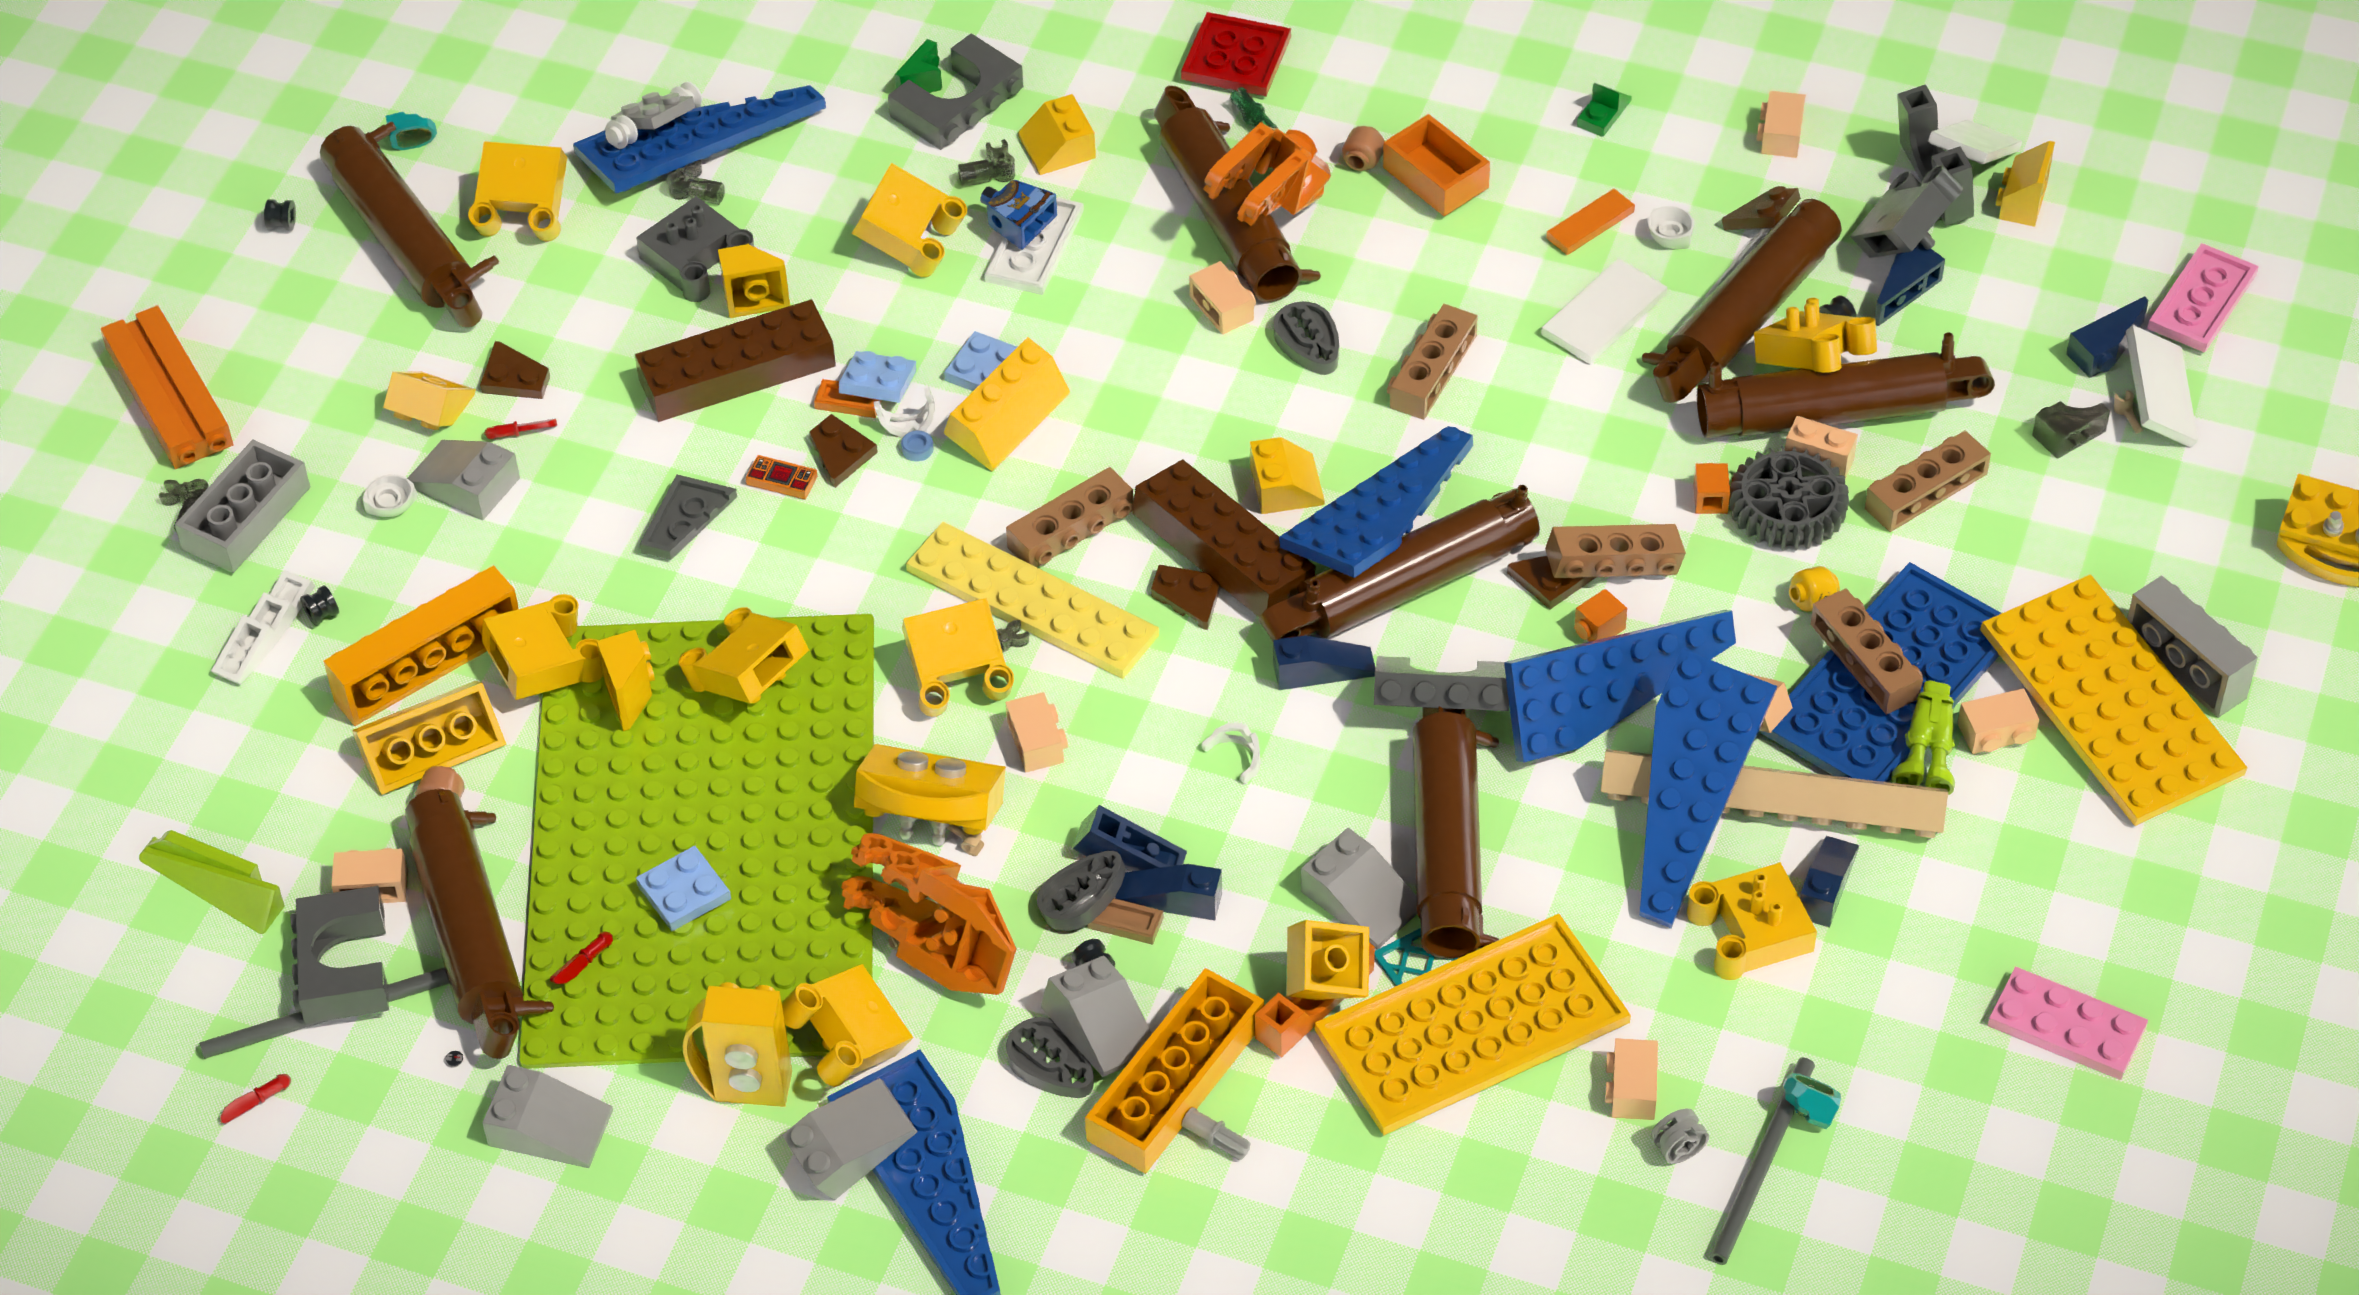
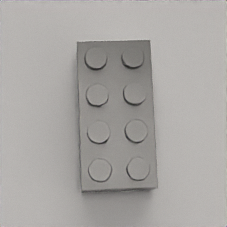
M252 439L174 524L182 550L234 573L310 489L311 486L305 463Z
M2162 575L2133 593L2127 618L2128 621L2188 693L2217 718L2247 699L2258 659L2248 646L2238 641L2225 626L2217 623L2200 605L2195 604L2182 593L2178 586L2169 582Z

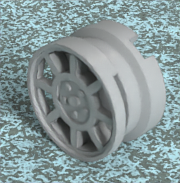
M1685 1108L1670 1113L1660 1120L1651 1132L1653 1142L1658 1148H1661V1154L1670 1164L1681 1163L1692 1158L1708 1143L1709 1134L1702 1124H1698L1699 1118L1692 1109Z

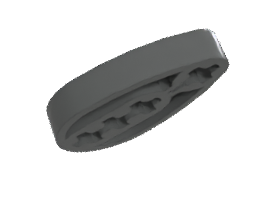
M1306 301L1288 304L1277 312L1274 318V339L1281 350L1305 369L1320 375L1333 373L1338 367L1340 345L1339 334L1330 313L1324 307ZM1299 319H1301L1302 327H1298ZM1308 328L1309 337L1305 338L1304 329Z
M1104 851L1089 855L1066 866L1045 881L1037 895V905L1044 921L1054 929L1068 931L1084 927L1098 917L1114 899L1122 885L1126 868L1120 854L1115 851Z
M1030 1018L1012 1029L1007 1038L1006 1051L1008 1064L1017 1076L1030 1085L1058 1096L1083 1098L1092 1092L1094 1075L1091 1063L1051 1018ZM1034 1037V1045L1040 1049L1046 1046L1047 1055L1051 1059L1059 1057V1062L1056 1063L1052 1060L1047 1063L1046 1054L1043 1051L1039 1050L1034 1053L1033 1044L1028 1040L1022 1043L1021 1038L1030 1039ZM1074 1077L1075 1079L1079 1080L1082 1077H1084V1082L1081 1083L1080 1081H1075L1074 1083H1072L1071 1078Z

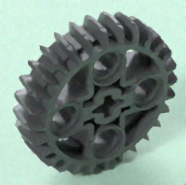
M1781 446L1779 452H1774L1771 448H1768L1766 455L1757 451L1755 459L1747 457L1745 465L1740 464L1737 472L1733 474L1729 498V510L1732 511V519L1738 521L1739 529H1746L1747 537L1757 535V543L1766 540L1768 541L1769 548L1774 543L1780 544L1782 551L1786 545H1792L1795 551L1802 544L1809 549L1812 541L1817 545H1821L1823 537L1831 539L1833 532H1839L1841 524L1844 523L1846 518L1849 490L1848 486L1845 485V476L1839 475V467L1831 468L1830 459L1822 462L1820 461L1819 453L1813 457L1808 454L1807 449L1804 453L1796 451L1795 446L1792 451H1785L1783 446Z

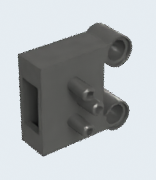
M1938 165L1929 171L1921 183L1910 171H1906L1891 183L1887 192L1850 237L1869 258L1911 252L1919 242L1926 250H1929L1935 245V240L1928 231L1948 206L1959 197L1963 187L1943 165Z
M697 196L636 237L639 258L683 291V296L690 302H701L709 297L710 285L707 270L719 262L718 249L746 244L754 246L753 234L750 231L739 229Z

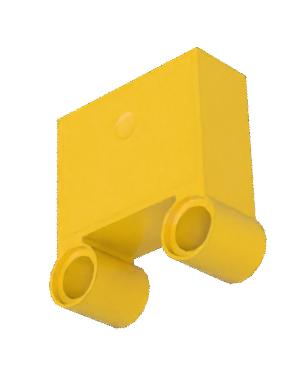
M484 141L475 201L468 212L470 222L480 235L489 237L498 233L502 226V221L496 210L529 213L528 223L536 237L542 241H552L559 236L561 224L558 217L567 164V156L562 148ZM491 215L487 222L479 223L482 216ZM545 219L551 220L547 227L538 228L541 221Z
M891 163L851 234L909 266L917 276L929 277L943 259L945 249L942 243L934 238L922 239L923 232L929 221H931L933 228L938 233L943 235L953 234L966 216L967 206L960 198L946 195Z
M1814 297L1806 300L1804 311L1799 312L1797 307H1788L1786 309L1787 318L1754 332L1756 363L1810 369L1815 372L1825 373L1841 369V354L1849 351L1852 355H1869L1877 352L1876 321L1874 318L1819 313V300Z
M558 594L552 597L550 601L483 619L482 643L515 700L579 682H596L603 677L597 646L598 640L592 638L583 639L576 644L575 649H572L566 639L574 635L577 630L579 604L575 597L567 594Z
M987 598L903 618L902 630L920 691L919 708L925 715L937 717L946 711L950 691L944 683L985 673L982 684L983 691L989 699L995 701L1003 700L1010 694L1014 683V674L1005 663ZM994 676H1000L1006 680L1007 685L1003 688H995L989 680ZM930 692H936L942 696L943 701L938 705H933L927 702L925 696Z
M741 607L731 611L725 617L724 624L730 635L712 652L707 654L704 648H693L685 652L679 658L678 663L693 691H708L751 704L757 703L761 699V694L775 681L784 679L786 676L785 672L809 651V648L796 624L752 613L748 607Z
M1781 862L1715 882L1700 881L1693 884L1690 888L1687 906L1688 919L1693 924L1703 927L1713 924L1717 920L1718 914H1721L1731 935L1721 937L1716 945L1714 971L1720 978L1736 980L1744 972L1814 952L1817 931Z
M863 964L814 984L801 983L782 1002L785 1025L793 1029H800L810 1020L823 1038V1047L830 1050L817 1066L820 1078L830 1086H841L851 1075L895 1057L914 1038Z

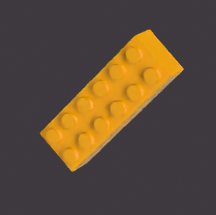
M493 565L323 660L335 704L350 722L357 726L487 652L482 643L483 619L519 609L515 589Z
M1205 968L1085 1116L1086 1141L1146 1174L1183 1128L1181 1124L1189 1109L1192 1107L1197 1109L1253 1039L1255 1036V1014L1264 1006V999Z

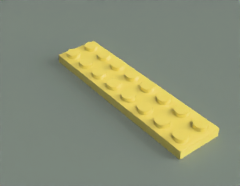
M945 522L938 526L906 563L907 572L967 602L987 598L991 614L1122 679L1125 678L1159 637V627Z

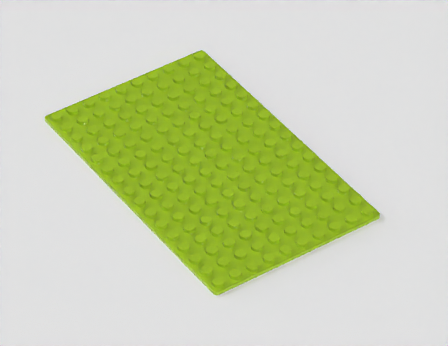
M872 614L774 618L796 624L809 651L785 672L786 676L784 679L775 681L761 694V699L757 703L751 704L708 691H693L678 663L679 658L688 650L699 647L704 648L707 654H709L730 635L724 620L577 626L575 634L566 638L572 649H575L576 644L583 639L601 640L636 630L640 642H647L651 654V660L648 661L652 666L655 681L650 682L651 698L632 727L626 731L622 729L605 685L604 677L596 682H579L543 692L523 999L524 1001H551L554 1004V1010L544 1014L522 1016L520 1064L523 1068L685 1062L682 1046L687 1021L693 1009L706 998L708 986H720L722 983L731 982L740 988L755 989L759 985H767L774 988L775 991H780L781 1002H783L801 983L814 984L861 964L864 965L873 978V925L870 923L871 918H869L872 908L863 909L854 906L848 910L843 907L845 897L842 896L843 889L841 888L844 881L854 876H865L873 879V863L860 867L852 862L853 855L851 854L852 848L860 844L862 836L873 833L874 817L866 815L864 809L854 807L856 770L874 746V616ZM696 846L730 890L731 899L671 931L637 886L636 877ZM606 931L613 935L612 944L593 959V962L589 963L575 978L564 984H554L550 981V977L578 954L580 949H584L596 939L598 934ZM810 1020L800 1029H793L785 1025L790 1057L826 1056L830 1051L823 1047V1038ZM702 1026L694 1031V1039L699 1051L708 1060L703 1044Z

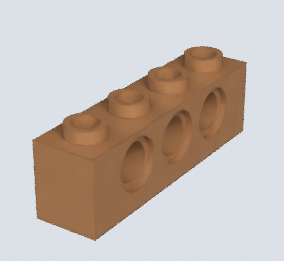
M1443 303L1437 314L1433 313L1431 315L1424 335L1420 334L1417 337L1412 354L1405 356L1398 376H1393L1388 384L1387 393L1390 394L1391 409L1425 420L1477 337L1478 315Z
M1966 430L1954 437L1950 436L1941 445L1931 451L1923 452L1909 464L1899 466L1889 476L1882 480L1874 481L1867 489L1865 510L1889 532H1892L1988 474L1991 453Z
M1108 467L1006 526L1007 548L1017 558L1035 567L1044 565L1065 550L1074 548L1087 537L1101 532L1106 526L1116 520L1125 518L1133 511V489L1111 467Z
M1676 524L1552 527L1545 547L1554 578L1677 575L1686 554Z
M1845 588L1813 603L1810 625L1886 715L1917 700L1923 683L1921 671L1907 660L1900 646L1889 639L1884 633L1882 625L1877 620H1873L1866 612L1860 599L1855 598Z

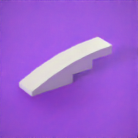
M284 570L271 593L263 592L250 617L242 616L211 672L241 685L282 638L303 607L300 597L305 594L310 595L315 587L314 583L309 579Z

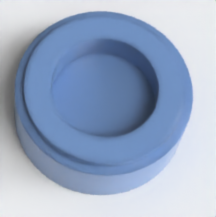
M911 431L901 441L902 453L910 461H924L932 455L934 450L932 437L924 431Z

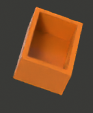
M1430 114L1425 115L1384 141L1383 168L1443 216L1448 215L1489 188L1490 161Z

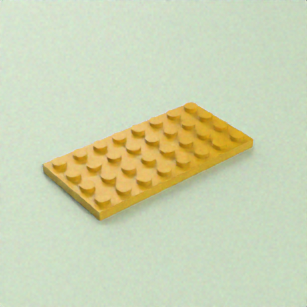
M2091 574L1982 622L1980 631L2134 826L2245 775L2248 768Z
M1556 914L1315 1022V1032L1384 1136L1629 1024L1631 1014L1560 914Z

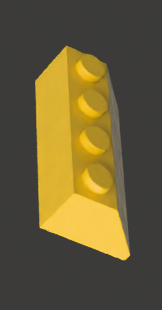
M1027 337L950 413L944 434L993 472L1070 394V390L1052 355Z
M473 681L351 730L363 761L381 795L422 779L425 771L431 767H452L506 745L484 685L479 681Z

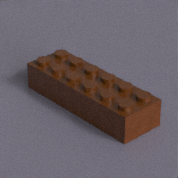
M812 299L634 354L638 379L658 422L836 367L833 340Z
M1184 459L1135 486L1132 514L1200 570L1210 575L1223 589L1258 617L1269 607L1297 595L1299 583L1315 575L1316 566L1307 558L1280 548L1279 536Z

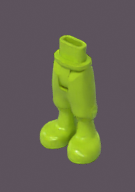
M1935 681L1924 682L1923 692L1918 694L1910 729L1905 734L1906 745L1909 747L1910 753L1906 761L1899 764L1892 771V783L1919 786L1924 776L1925 751L1929 747L1932 756L1925 787L1947 789L1948 795L1954 792L1956 782L1946 764V756L1955 747L1954 740H1952V706L1954 700L1950 697V685Z

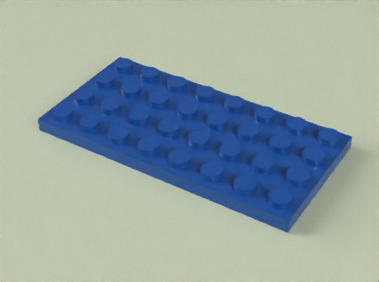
M1911 562L1903 568L1866 609V612L1872 619L1877 620L1882 625L1884 633L1889 639L1900 646L1907 660L1921 671L1923 676L1921 692H1923L1924 682L1935 681L1951 686L1950 697L1954 700L1952 708L1958 704L2000 656L1980 631L1983 621L2001 614V612ZM1830 649L1789 694L1793 707L1771 733L1761 731V734L1833 776L1889 782L1894 768L1905 762L1909 756L1910 749L1906 745L1905 734L1910 729L1917 700L1886 715Z

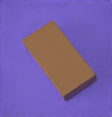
M1113 899L1106 909L1087 925V928L1153 945L1164 914L1162 910Z

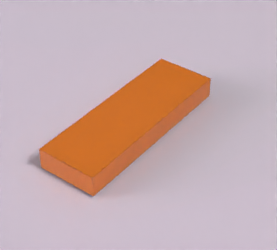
M1613 188L1548 230L1546 239L1566 255H1569L1634 213L1635 204Z

